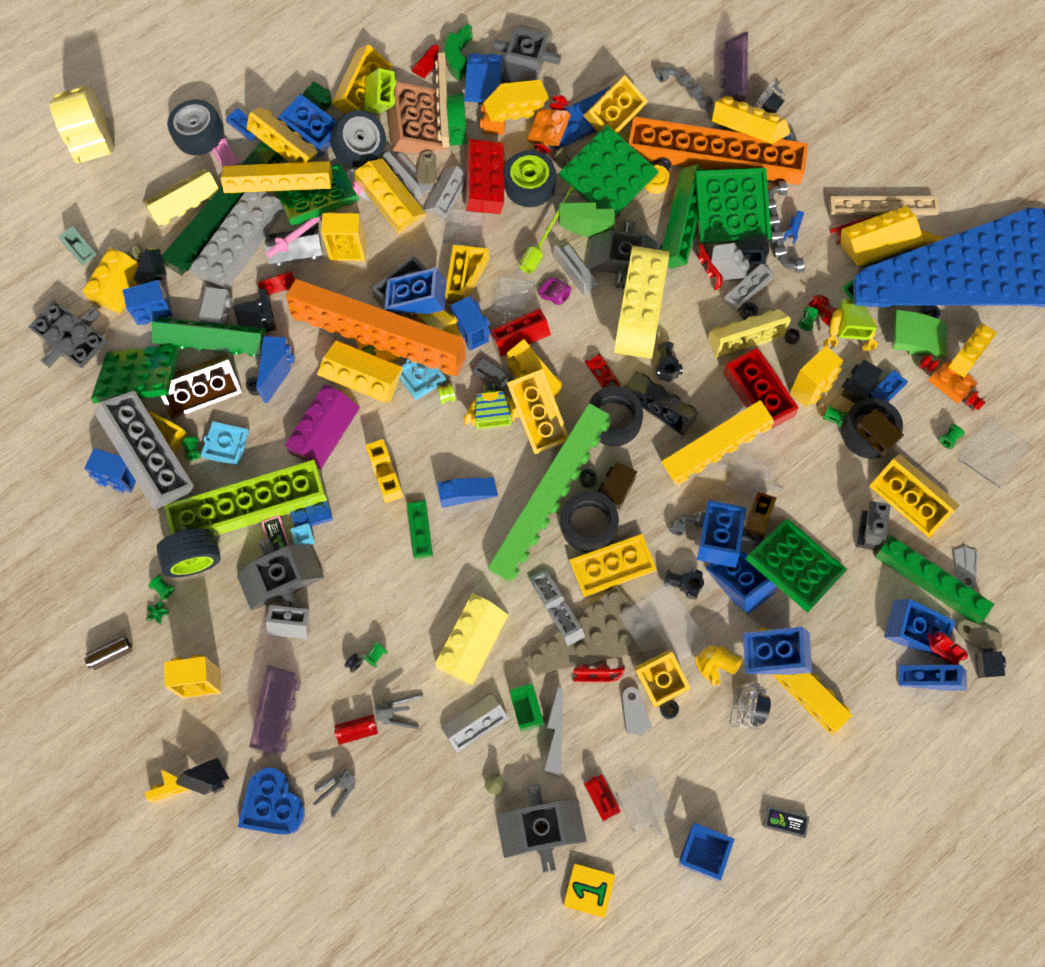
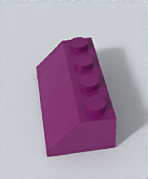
M324 384L286 442L285 446L289 454L305 462L315 460L318 469L321 470L360 407L341 391Z

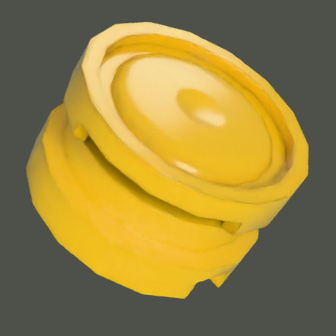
M653 165L659 173L645 189L650 193L659 194L667 188L669 172L663 166Z

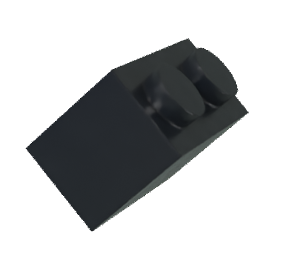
M863 359L861 364H856L851 371V374H853L852 378H847L841 386L844 388L841 395L855 404L866 399L883 370Z

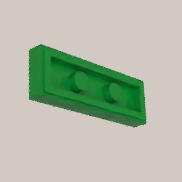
M426 500L407 503L413 558L433 557Z

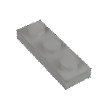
M760 264L724 297V301L736 312L739 311L745 303L751 300L774 278L775 274L765 265Z

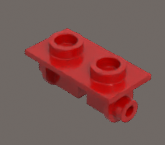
M437 44L431 45L423 57L415 63L411 72L425 79L436 66L435 60H438V53H440L439 46Z
M287 270L275 277L271 276L260 279L257 284L259 289L265 288L269 296L290 289L295 279L292 271L288 272Z
M824 295L813 296V300L808 305L819 311V317L823 313L826 314L821 320L830 327L833 313L838 308H834L830 304L829 299Z
M936 632L934 636L930 633L928 634L930 649L935 654L941 655L948 664L959 665L961 660L964 661L968 658L967 651L957 643L954 644V641L945 633Z
M374 714L334 725V734L338 745L378 734Z
M602 774L594 776L589 781L583 783L602 821L621 812Z

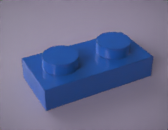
M235 109L226 118V122L249 141L256 138L253 133L247 130L248 116L240 109Z
M893 370L868 397L880 398L890 402L907 385L908 381Z
M328 501L290 512L294 528L307 523L312 527L333 520Z

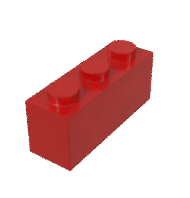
M537 309L490 330L494 346L501 357L507 355V352L523 339L530 345L551 335L548 321L541 309Z

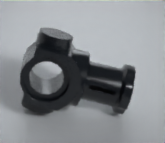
M662 342L657 345L661 358L658 360L659 366H655L656 377L666 382L673 381L679 375H683L682 364H679L677 358L673 356L672 349L674 344L672 342ZM665 369H672L673 372H667Z
M667 569L663 586L677 587L687 598L696 600L704 585L703 572L693 569L691 572H683L681 575L670 572ZM696 581L699 587L693 588L689 582Z

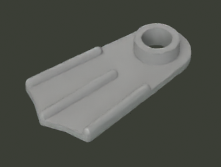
M967 546L954 549L953 557L956 577L964 584V580L968 579L970 585L967 586L974 589L977 578L978 551Z
M629 687L624 690L622 695L626 732L641 736L645 731L651 729L652 726L640 691L635 687ZM629 693H633L635 695L634 700L628 699Z

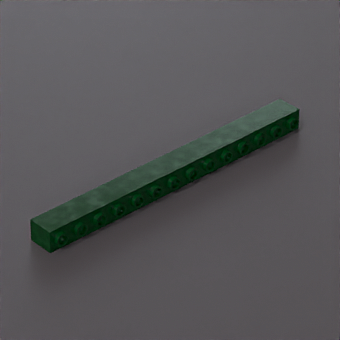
M314 81L302 94L323 111L329 108L332 103L330 91ZM261 141L241 165L279 164L283 157ZM222 186L162 254L165 266L181 276L189 271L192 264L245 192L224 193Z

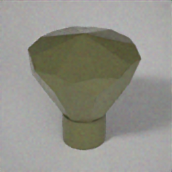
M561 147L555 151L552 161L562 162L567 165L571 159L568 158L564 147Z
M136 244L124 253L134 260L141 261L144 251L139 244Z
M496 774L488 776L485 779L486 790L490 794H499L504 787V778Z

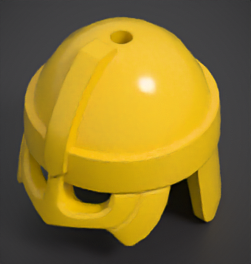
M723 645L707 646L695 658L700 674L712 686L720 685L721 683L718 672L719 668L734 675L743 663L741 656L733 653Z

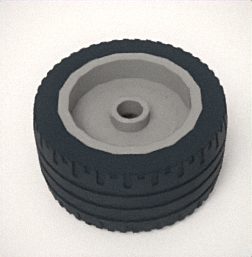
M193 99L177 105L169 114L167 120L169 133L176 146L186 154L196 156L209 153L214 147L216 148L224 136L223 124L217 111L206 101Z
M354 110L343 115L335 123L330 135V144L337 159L345 165L359 168L369 161L376 160L383 152L386 143V135L381 122L371 113L362 110Z

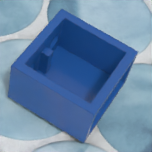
M159 280L123 289L126 308L137 325H146L158 317L167 318L173 316L169 297Z
M471 296L451 305V312L458 320L457 326L462 338H465V344L470 351L489 342L490 334L488 328L490 323L485 315L482 316L478 302L473 301Z
M93 449L84 468L89 473V477L94 479L95 483L99 486L106 487L108 485L120 493H124V491L131 493L136 480L120 456L99 449Z
M693 823L678 866L717 882L721 881L735 839Z

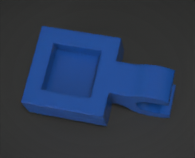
M798 210L796 217H791L789 227L792 228L785 232L783 241H786L787 237L791 236L793 238L792 244L796 243L805 212Z

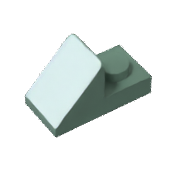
M73 226L58 237L82 266L97 255Z

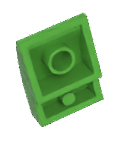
M560 203L559 225L563 228L589 238L609 230H614V209H596V203Z
M896 310L893 315L892 349L909 351V355L930 356L932 354V357L946 358L947 323L928 315Z

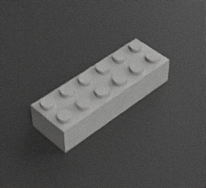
M263 191L245 192L190 267L195 277L214 288L228 290L284 212L280 200Z
M132 391L100 402L95 416L152 508L155 510L188 496L194 485L136 392Z

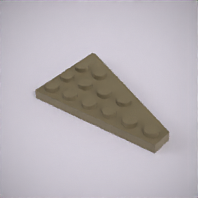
M615 586L576 617L583 629L584 638L567 646L558 631L527 656L524 662L536 676H540L550 672L576 668L580 664L590 665L595 662L599 663L604 660L631 656L636 653H644L659 648L662 649L666 646V643Z

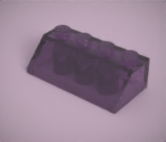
M743 32L725 42L724 50L721 49L720 60H723V64H720V74H723V78H720L719 88H722V92H720L719 99L729 96L735 101L745 102L748 91V32Z
M270 665L267 666L249 748L255 752L282 757V753L286 751L288 745L286 735L287 731L290 732L292 726L290 716L291 712H294L296 708L295 693L299 691L301 680L296 673Z

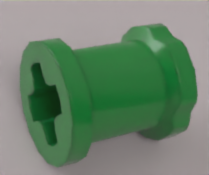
M805 307L803 317L798 321L797 325L805 331H812L814 321L819 317L820 313L813 307Z
M830 404L823 420H829L840 428L847 412H841Z
M951 424L948 427V431L939 437V442L945 448L953 449L956 441L962 438L965 433L958 425Z
M187 437L181 440V445L184 446L186 453L184 456L186 461H194L201 458V452L197 446V437Z
M162 575L154 577L148 585L151 590L154 589L160 595V599L163 601L168 599L175 591V588L172 585L170 586Z
M373 641V646L366 655H362V658L376 668V663L388 651Z

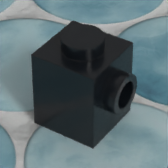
M994 648L981 649L982 653L975 654L978 678L1005 676L1006 659L1002 655V651L995 652Z

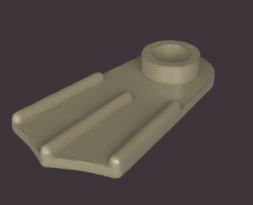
M431 151L422 152L419 159L415 181L424 185L437 183L436 155Z
M963 620L957 625L959 635L979 649L994 648V651L997 652L1002 648L1001 633L969 620ZM963 626L968 628V633L963 631Z

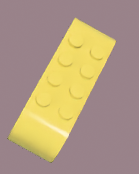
M83 85L70 92L67 90L52 96L53 100L49 101V106L53 119L76 164L111 154L115 150L105 115L92 87L87 88L86 85Z
M632 246L614 353L652 359L670 251Z

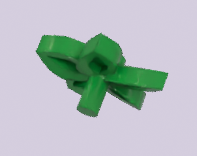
M161 601L155 605V608L146 606L150 613L146 621L155 619L161 625L162 617L167 616L170 612L163 609Z

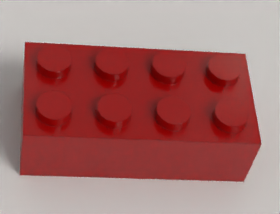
M469 139L466 149V211L501 214L504 206V143Z
M758 348L726 364L723 375L746 409L761 400L773 418L774 424L771 429L795 417L799 409L798 405Z

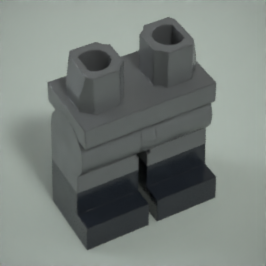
M870 501L869 510L861 511L856 547L876 550L882 543V539L885 540L887 538L890 504Z

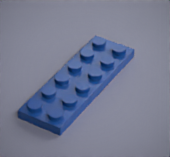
M610 87L566 108V111L570 113V118L559 146H553L555 150L566 147L597 131L583 115Z

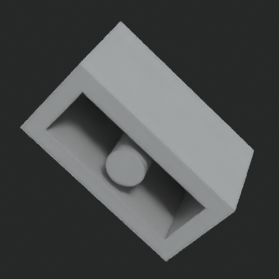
M735 243L714 246L711 262L725 280L746 278L749 261Z
M206 287L198 319L200 322L228 324V311L232 307L233 298L227 289Z
M269 605L266 618L267 635L307 639L310 627L309 609Z

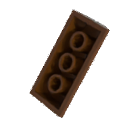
M224 354L175 372L168 395L161 397L171 419L239 395L242 393L229 356Z

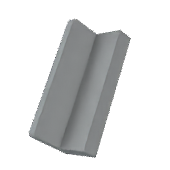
M389 151L383 154L384 161L415 199H418L432 189L431 184L424 185L415 181L417 169L402 152L394 157Z
M458 166L444 169L423 210L425 212L434 211L440 218L447 219L466 183V173Z
M557 244L553 246V257L583 296L599 287V283L568 244L561 249Z
M490 694L442 725L441 729L458 753L508 720V717L496 698Z

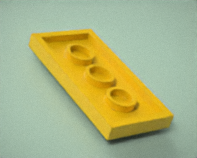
M642 534L569 560L583 597L657 570Z

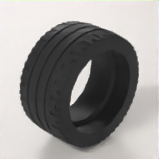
M608 386L593 395L589 401L593 406L600 408L607 403H619L625 405L633 415L632 423L622 430L607 429L606 432L602 431L599 436L601 438L599 443L617 447L632 441L639 433L643 421L642 404L636 394L621 386Z
M867 398L857 402L850 408L842 423L841 434L843 441L849 450L857 456L867 459L882 457L875 448L855 431L854 421L858 416L870 414L874 409H877L886 415L887 420L903 431L902 418L896 407L880 398Z
M584 491L569 498L562 509L560 517L561 532L567 543L576 550L589 553L608 546L615 538L619 525V515L615 504L609 497L597 491ZM583 506H593L601 509L608 517L607 530L602 535L593 538L578 535L572 529L570 523L574 511Z

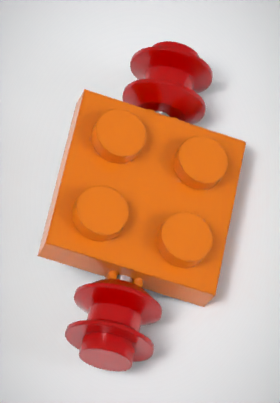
M558 94L552 97L554 103L549 104L552 110H538L527 140L534 144L533 147L536 151L543 154L550 153L547 145L559 146L569 121L570 113L563 107L568 105V101L563 95Z
M932 354L929 357L925 355L919 362L921 365L919 369L925 368L927 370L926 375L933 372L934 374L928 381L954 402L959 404L964 398H967L965 406H973L972 411L975 409L979 411L986 403L984 401L985 397L980 398L978 396L979 391L971 394V391L978 384L972 376L967 374L964 378L948 368L952 363L949 359L941 367H938L939 360L933 361Z

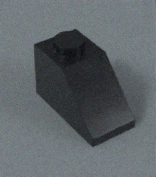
M749 236L735 244L749 261V264H766L770 251L768 236Z
M157 247L145 248L133 280L140 285L159 280L163 287L167 273L160 249Z
M217 757L183 771L175 782L181 787L203 795L211 792L216 794L225 788L224 784L229 780V776Z

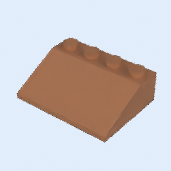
M396 81L394 88L395 103L393 107L388 109L392 151L410 154L447 150L448 148H443L442 141L438 139V130H441V126L438 127L437 116H441V114L437 111V102H440V98L437 99L436 89Z

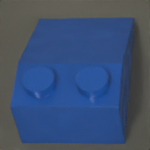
M468 54L465 102H485L501 85L503 74L502 55Z
M299 94L282 112L278 120L283 121L292 132H297L306 143L312 144L318 151L317 157L321 158L331 147L330 135L337 121L303 95Z
M437 267L387 279L384 310L419 314L443 311L447 280Z
M264 336L256 388L264 403L269 402L291 371V365L295 362V353L292 352V347L286 337Z
M711 500L707 501L697 560L736 568L741 548L746 507Z
M740 550L736 568L714 563L709 564L705 568L733 603L748 615L777 593V587L746 560L748 555Z
M911 599L893 600L884 638L899 645L943 658L930 649L928 634L930 633L934 636L936 632H943L951 638L955 621Z
M804 627L743 633L746 674L794 675L812 673L810 633Z

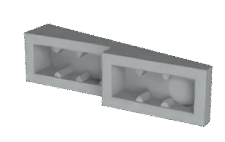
M545 569L530 577L529 580L567 646L584 638L585 635L582 627L547 570Z
M559 687L547 726V730L554 732L545 766L546 773L561 776L563 688Z

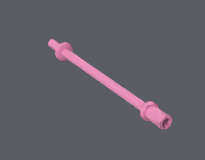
M356 181L351 182L356 194L362 193V188ZM323 214L317 218L307 220L284 239L276 238V245L266 252L267 257H273L280 250L287 252L289 249L288 244L321 220Z

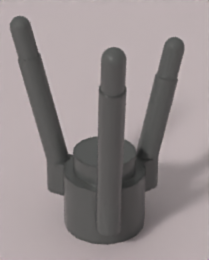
M423 694L412 695L390 702H382V704L376 705V720L382 721L383 725L391 724L419 729L418 725L390 720V718H394V712L410 709L409 706L393 707V705L422 698Z
M344 769L342 772L339 771L334 777L314 790L317 793L335 782L334 785L313 802V805L316 806L337 787L342 791L346 788L347 790L331 814V817L334 818L350 792L355 788L353 783L356 779L347 769Z

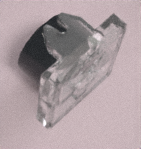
M774 78L752 107L762 108L768 113H776L785 101L783 99L785 94L778 87L781 81Z
M754 681L737 686L729 726L735 728L743 727L751 730L759 729L760 725L766 722L771 709V699L769 696L764 695L767 689Z

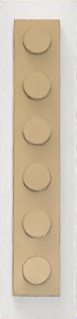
M438 53V60H435L436 71H439V74H436V84L439 85V88H436L437 99L440 98V102H437V111L441 114V116H437L438 127L441 126V130H438V139L442 141L443 148L450 147L447 113L445 53Z
M831 196L829 199L830 215H882L907 206L915 215H938L939 213L938 196Z

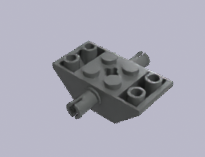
M520 25L515 28L511 42L496 39L494 50L506 52L502 81L514 83L537 80L543 63L549 62L560 65L562 54L548 52L553 32Z
M629 220L624 222L623 231L609 230L593 236L587 264L588 270L617 274L615 287L620 288V282H622L621 289H625L632 246L662 250V245L647 234L634 233L636 223L632 220L630 227Z
M53 301L28 326L52 348L40 361L50 368L61 356L74 366L83 369L108 342L90 328V325L100 317V313L91 307L80 319Z
M265 538L266 544L261 540L259 545L264 553V557L250 562L237 575L251 611L280 598H283L286 607H292V604L293 608H300L294 592L324 579L310 544L290 545L275 551L271 538Z
M540 784L534 785L536 794H534L533 786L531 785L527 787L531 804L529 807L496 815L504 858L537 852L540 853L542 871L548 872L547 862H549L550 871L556 870L552 852L554 848L587 842L579 800L556 801L545 804L542 800ZM540 822L543 823V826L548 827L544 830V833H540L539 830L536 831L535 829L539 826L538 823Z

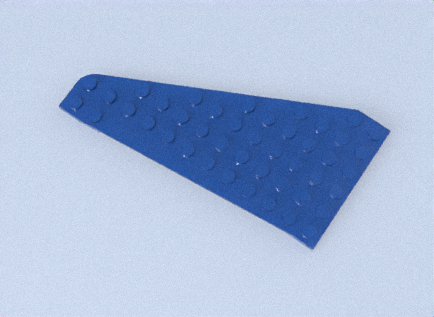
M1029 207L862 269L853 280L854 305L868 307H890L891 305L1045 307V209Z

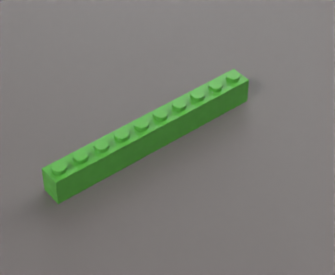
M590 403L588 404L488 566L489 571L509 583L512 579L515 580L520 572L518 568L522 562L526 563L530 556L529 550L539 542L541 538L539 534L542 529L546 530L551 521L549 518L552 513L558 511L561 505L559 503L563 496L566 497L571 489L569 485L572 480L576 481L581 473L580 467L582 464H586L591 456L589 452L599 444L601 440L599 436L602 431L606 432L611 422L609 421L608 413Z

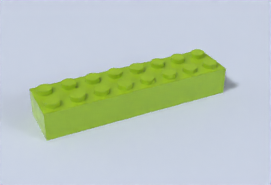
M311 460L165 505L164 508L171 535L183 530L205 528L212 530L214 535L218 536L327 501L317 464L315 460Z

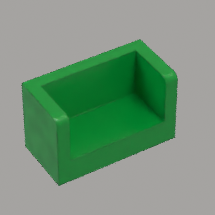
M533 683L510 689V697L520 733L544 726Z

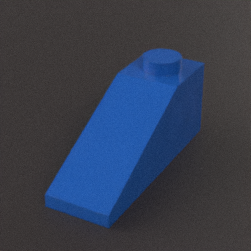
M464 478L437 482L442 508L498 497L494 478Z
M899 665V686L945 691H967V670L962 665Z

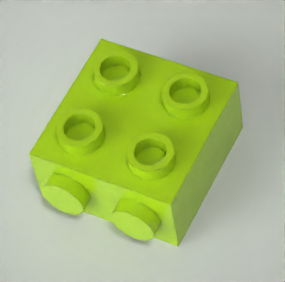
M378 68L366 76L364 111L381 114L393 107L395 103L394 88L396 86L395 71Z

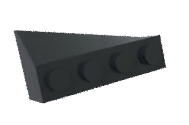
M636 371L624 386V388L636 394L645 411L682 436L685 435L697 419L698 412L692 405L685 404L677 395L670 394L661 384L654 383L644 373Z

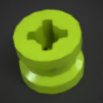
M452 383L445 387L437 386L441 405L447 401H456Z

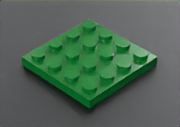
M606 125L559 172V176L587 202L596 203V209H614L616 217L658 175L659 171Z
M340 163L331 166L332 184L330 189L276 191L291 226L301 224L311 218H317L323 213L334 212L338 208L350 206L359 201Z
M766 168L695 172L699 244L740 242L749 236H768V241L771 240Z
M167 344L158 347L149 346L140 349L132 348L123 351L106 352L91 396L93 404L132 391L136 392L139 399L168 395L180 353L179 346Z
M788 518L746 558L752 566L807 613L848 570Z

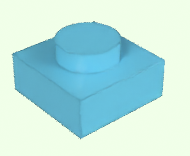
M309 523L290 529L294 545L315 543Z

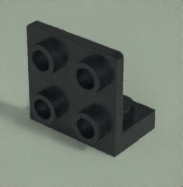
M265 288L258 290L260 297H257V300L234 306L238 326L266 329V332L277 330L270 298Z

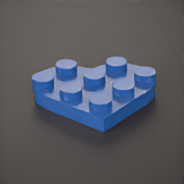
M263 768V770L258 771L252 776L248 783L238 827L277 835H289L297 832L305 819L304 802L298 796L290 793L289 779L280 770Z

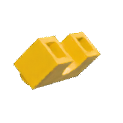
M981 322L948 368L965 378L997 332Z
M381 439L365 445L385 503L403 498V493L384 440Z

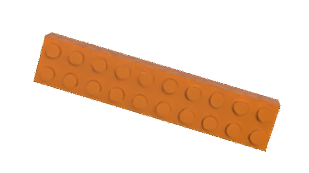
M641 117L633 118L628 143L643 158L650 162H656L658 158H667L671 161L672 165L690 167L698 164L703 170L766 168L767 180L777 182L786 180V183L797 185L801 184L804 175L808 143L780 139L771 144L744 133Z
M298 279L294 281L286 294L291 317L297 321L309 323L313 327L323 328L330 333H337L347 339L358 340L363 345H371L380 351L384 350L392 353L394 356H401L409 359L411 362L426 365L430 369L438 368L447 375L457 377L466 361L465 338Z

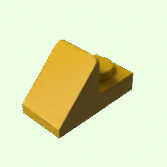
M161 770L165 785L157 784L150 787L151 790L145 792V797L147 801L153 803L190 789L177 785L175 781L178 777Z

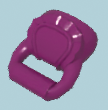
M550 277L538 289V295L544 300L551 301L556 305H562L570 296L572 289L564 281ZM553 282H555L556 284L551 289V291L548 292L549 294L545 295L544 293L547 291L550 285Z

